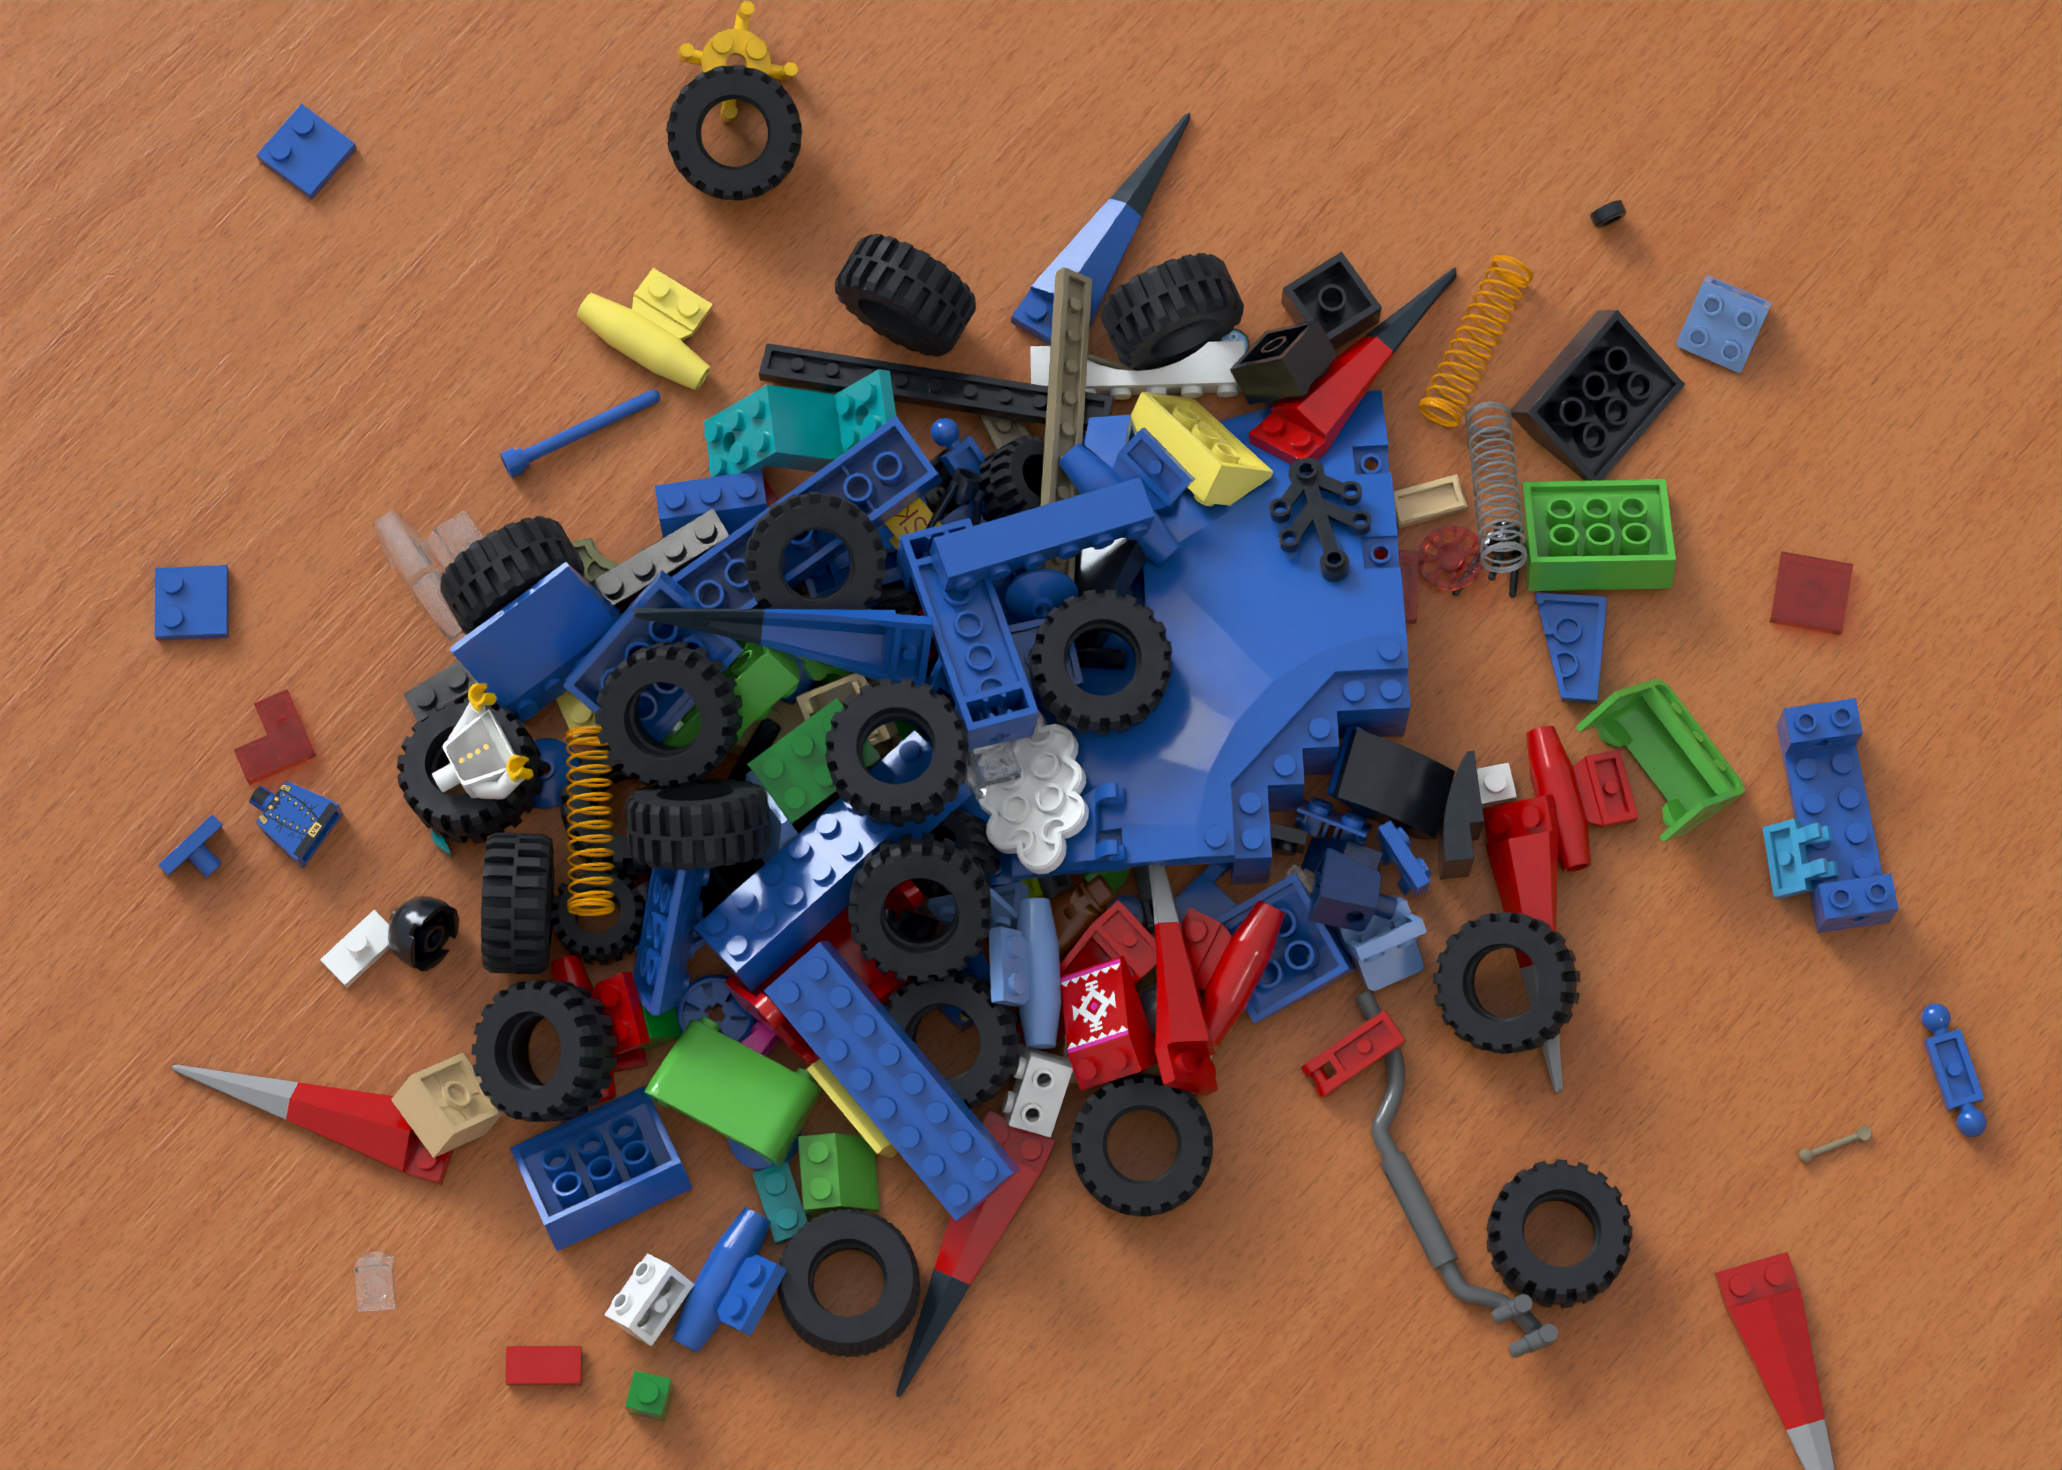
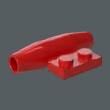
M1542 726L1532 729L1526 733L1530 779L1535 797L1553 795L1559 826L1558 862L1565 873L1583 870L1591 866L1588 824L1602 829L1633 823L1639 818L1621 751L1619 749L1588 755L1572 766L1554 726Z
M1260 900L1256 902L1233 935H1231L1223 923L1190 907L1181 923L1198 990H1205L1202 1005L1212 1042L1218 1046L1246 1009L1272 957L1284 918V912Z
M578 955L562 957L550 963L552 980L573 982L575 986H582L591 992V998H598L604 1005L605 1009L602 1013L603 1015H610L614 1027L610 1028L612 1036H617L618 1047H614V1054H624L651 1042L632 972H621L596 983V987L593 988ZM611 1069L609 1076L613 1077L608 1089L600 1091L603 1097L598 1103L606 1102L616 1097L614 1069Z

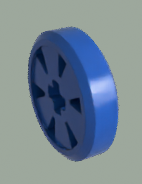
M719 974L706 975L691 982L687 992L682 993L680 1004L675 1007L681 1034L691 1019L699 1021L701 1016L710 1019L707 1014L709 1009L715 1011L716 1007L722 1008L721 1013L725 1019L722 1022L716 1020L715 1023L721 1026L718 1032L740 1043L752 1034L750 1029L756 1024V1018L740 1006L724 984L729 976Z

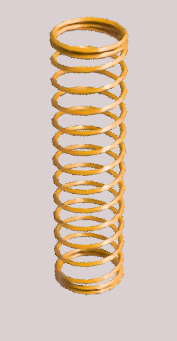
M1506 255L1492 257V268L1485 271L1486 280L1479 283L1480 291L1473 295L1475 303L1467 307L1469 315L1462 317L1461 322L1463 326L1456 329L1455 334L1457 338L1450 341L1451 350L1446 351L1443 356L1445 362L1438 364L1439 374L1432 376L1433 385L1426 388L1427 397L1421 399L1418 404L1421 413L1437 424L1446 427H1457L1461 423V417L1464 416V412L1460 407L1447 400L1431 397L1429 395L1430 389L1436 388L1444 397L1461 405H1469L1470 400L1455 389L1436 385V377L1441 376L1451 386L1470 394L1476 392V388L1467 380L1452 374L1442 373L1441 366L1448 365L1454 372L1468 380L1482 381L1481 375L1474 369L1457 362L1448 361L1447 354L1454 353L1462 362L1480 370L1488 369V365L1476 355L1484 358L1494 357L1493 352L1487 346L1471 339L1460 338L1458 335L1459 331L1465 329L1476 340L1489 346H1499V340L1491 333L1502 335L1506 331L1501 324L1494 320L1503 323L1511 322L1512 319L1509 314L1502 309L1516 311L1517 305L1509 298L1523 299V294L1516 287H1529V282L1533 279L1534 275L1531 269L1513 257ZM1496 261L1507 262L1518 267L1529 278H1524L1514 271L1501 268ZM1495 271L1506 282L1489 279L1488 273ZM1488 282L1501 294L1483 291L1482 285ZM1493 283H1498L1513 289L1520 295V297L1513 296L1502 291ZM1483 294L1487 300L1497 307L1486 303H1478L1476 300L1477 295ZM1487 294L1509 302L1514 308H1508L1495 302ZM1477 306L1484 314L1491 317L1492 319L1481 315L1471 314V307ZM1481 306L1488 307L1502 313L1508 318V320L1500 319L1490 314ZM1471 317L1476 324L1485 330L1466 326L1464 323L1465 319ZM1475 318L1495 324L1502 332L1488 328ZM1470 330H1475L1491 337L1496 341V344L1481 339ZM1459 341L1465 348L1476 355L1462 350H1454L1453 342ZM1463 341L1478 345L1484 348L1486 351H1488L1491 355L1480 353L1474 350L1473 348L1469 347ZM1458 353L1470 356L1478 360L1485 367L1477 366L1467 361ZM1452 365L1459 366L1471 371L1472 373L1477 375L1479 379L1472 378L1470 376L1463 374ZM1447 377L1459 380L1467 384L1473 390H1467L1465 388H1462L1453 383L1452 381H1450ZM1441 389L1451 391L1464 398L1467 402L1454 399ZM1424 405L1436 407L1451 415L1456 421H1449L1438 417L1427 410ZM1448 405L1457 409L1461 414H1458L1454 409H1452Z
M596 726L576 727L565 733L566 740L570 742L565 748L572 755L565 761L566 765L572 769L566 774V779L572 783L566 788V792L572 796L566 802L567 807L572 810L566 817L567 821L572 824L566 831L572 840L566 846L568 850L573 852L567 858V863L573 866L567 872V876L573 880L567 886V890L574 895L567 901V910L572 914L580 916L606 915L615 910V904L607 900V898H612L615 895L613 892L589 891L577 893L570 888L577 883L606 885L614 882V879L611 877L600 876L577 879L570 874L576 869L606 871L614 868V865L611 863L597 862L577 865L570 861L576 855L606 857L614 854L613 850L605 848L577 851L570 847L576 841L606 843L614 840L611 835L605 834L581 837L570 834V830L576 827L606 829L614 825L611 821L592 820L581 823L570 820V816L575 813L606 815L614 811L612 808L605 806H592L580 809L570 806V802L575 799L607 801L613 798L612 794L605 792L576 795L569 790L575 785L607 787L613 784V781L610 779L592 778L575 781L569 776L575 771L597 774L608 773L613 770V767L603 764L574 767L569 763L575 757L592 760L608 759L607 755H586L607 754L609 751L593 750L574 753L569 749L573 744L589 746L608 745V743L601 745L598 736L573 737V735L584 733L598 734L602 731V727ZM589 768H607L605 770H588ZM588 782H608V783H604V784H590V783H588ZM589 796H608V797L592 798V797H589ZM589 810H608V811L594 812V811H589ZM589 824H608V825H597V826H596V825H589ZM590 838H609V839H590ZM590 852H609V853H590ZM591 866H608V867H591ZM578 897H583V899L573 900ZM597 905L606 907L598 909L580 908L578 906Z

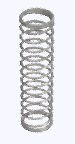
M1483 402L1473 406L1465 415L1466 427L1468 428L1467 437L1470 440L1468 446L1471 451L1469 455L1472 462L1473 495L1476 497L1474 503L1477 508L1476 518L1478 520L1481 565L1491 572L1507 573L1519 569L1527 561V551L1523 546L1525 542V536L1522 534L1524 525L1520 522L1522 520V513L1519 511L1521 508V502L1518 499L1520 490L1517 488L1519 479L1515 476L1517 473V467L1514 465L1516 456L1513 454L1515 445L1511 442L1514 438L1510 430L1512 428L1511 410L1506 405L1498 402ZM1483 408H1500L1508 414L1507 417L1501 415L1485 416L1476 420L1473 424L1470 421L1471 416ZM1502 418L1505 420L1501 424L1491 427L1476 426L1478 422L1485 419ZM1498 430H1505L1504 432L1495 435L1480 434L1482 432L1489 433ZM1506 433L1510 434L1509 440L1504 438H1495L1502 436ZM1476 436L1491 438L1480 443L1474 442ZM1491 441H1505V442H1506V443H1504V444L1497 445V446H1484V445H1482V444H1484V443L1491 442ZM1508 444L1511 445V451H1507L1505 449H1497L1504 447ZM1478 447L1494 449L1480 455L1475 453V449ZM1494 452L1507 453L1500 457H1484V455ZM1509 455H1511L1513 458V461L1511 463L1508 461H1499L1500 459H1504ZM1479 458L1485 460H1498L1488 462L1482 466L1476 464V461ZM1492 464H1508V466L1498 469L1484 468ZM1511 466L1514 468L1513 474H1510L1508 472H1498L1506 470ZM1480 470L1496 472L1482 478L1477 475ZM1496 475H1508V476H1510V477H1508V478L1501 479V480H1488V479H1486V478H1489V477H1491V476H1496ZM1511 478H1514V479H1515V484H1514V486H1513V485H1510V484H1502V483H1501V482L1508 481V480H1510ZM1482 481L1488 483H1500L1491 485L1484 489L1478 486L1479 483ZM1500 486L1511 487L1504 491H1487ZM1513 489L1516 491L1515 497L1499 495L1485 501L1480 498L1483 492L1488 494H1504ZM1499 498H1511V499H1512V500H1510V501L1503 502V503H1491V502H1489V501H1491V500H1493V499H1499ZM1514 501L1518 503L1516 509L1513 507H1498L1487 512L1481 510L1484 504L1503 506ZM1503 509L1513 510L1506 514H1490L1491 512ZM1516 512L1519 514L1518 520L1502 518L1488 524L1482 521L1485 516L1506 517ZM1502 521H1513V522H1514V523H1512V524L1505 525V526H1493V525H1492V524H1494V523L1502 522ZM1516 524L1520 525L1519 532L1514 530H1501L1494 532L1490 535H1487L1483 532L1484 529L1487 527L1494 529H1505L1513 527ZM1502 533H1515V535L1509 537H1492ZM1517 536L1521 537V543L1506 541L1491 546L1485 545L1487 539L1509 540ZM1518 550L1522 553L1518 558L1508 561H1498L1486 556L1491 551L1508 552ZM1484 558L1487 559V560H1489V561H1491V562L1499 563V564H1508V563L1516 562V561H1518V560H1520V559H1521V561H1519L1518 563H1516V564H1514V565L1507 566V567H1495V566L1488 565V564L1484 561Z

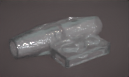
M396 510L381 516L374 522L373 529L390 566L420 611L451 643L460 641L467 635L463 633L440 592L441 577L449 563L454 562L455 557L460 552L466 551L473 542L483 539V535L466 510L436 526L427 541Z

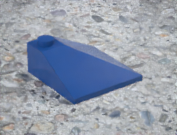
M1293 873L1215 919L1223 923L1231 935H1233L1258 900L1285 913L1272 957L1246 1007V1011L1254 1024L1325 989L1356 971L1331 926L1308 920L1311 895L1297 873Z

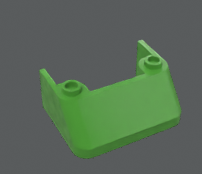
M1653 679L1615 691L1576 726L1579 732L1596 727L1598 729V736L1608 746L1618 748L1626 746L1668 802L1662 807L1663 821L1668 829L1659 836L1662 842L1689 833L1734 802L1745 791L1744 784L1672 688L1660 679Z

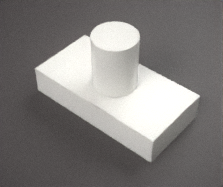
M373 910L320 959L321 962L348 988L390 949L388 942L389 924Z

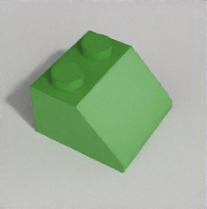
M840 1133L798 1136L803 1208L806 1218L820 1217V1214H827L830 1211L836 1212L839 1209H852V1211L858 1209L863 1212L880 1211L875 1151L863 1136Z

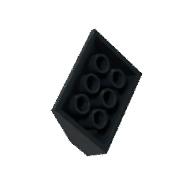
M1598 310L1512 407L1511 416L1531 438L1583 480H1603L1685 386V383L1618 310Z

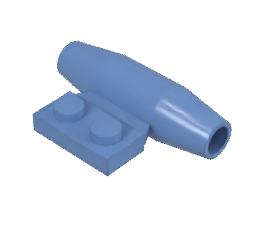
M1027 898L1020 900L1016 930L1001 926L990 928L991 1002L1018 1007L1026 1048L1049 1049L1056 1047L1061 1009L1059 942L1050 900L1047 898Z

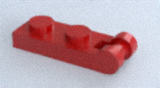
M1383 1010L1308 1061L1301 1069L1307 1078L1311 1077L1317 1085L1315 1091L1321 1099H1324L1407 1041L1388 1012ZM1329 1063L1337 1071V1074L1331 1078L1328 1077L1323 1069Z

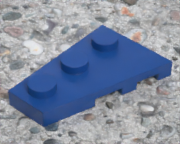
M1535 592L1561 701L1598 704L1607 597Z

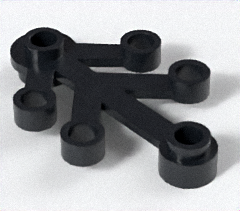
M1299 459L1289 469L1291 485L1282 498L1274 499L1269 506L1271 519L1277 523H1284L1291 518V508L1303 493H1305L1308 502L1292 526L1280 531L1278 536L1279 547L1287 553L1297 551L1301 546L1302 537L1314 522L1323 550V555L1320 558L1321 575L1328 581L1339 582L1349 574V558L1346 553L1338 549L1329 519L1350 528L1351 532L1355 535L1361 536L1370 532L1372 527L1371 516L1363 510L1352 513L1323 499L1319 489L1340 497L1345 505L1354 506L1362 500V488L1356 481L1342 483L1325 475L1323 465L1315 459ZM1303 472H1312L1309 475L1301 474ZM1348 491H1355L1357 494H1355L1354 496H1348L1345 493ZM1278 508L1286 509L1283 513L1275 512ZM1363 520L1366 524L1359 526L1355 522ZM1288 537L1296 539L1292 543H1287L1284 541ZM1332 560H1338V561H1340V562L1337 563V564H1331V563H1329V562L1332 561Z

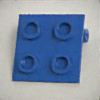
M1312 797L1311 801L1305 799L1297 808L1299 813L1294 825L1301 827V830L1308 831V834L1315 837L1318 836L1322 823L1326 822L1320 838L1325 839L1331 824L1336 826L1332 839L1337 838L1341 828L1343 831L1339 840H1348L1365 846L1366 836L1373 827V825L1366 823V816L1347 810L1345 814L1332 810V803L1320 798Z

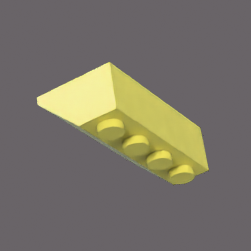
M1141 392L1131 413L1137 433L1145 427L1195 478L1188 489L1195 494L1194 499L1199 503L1212 507L1214 504L1230 506L1271 478L1274 471L1195 399Z

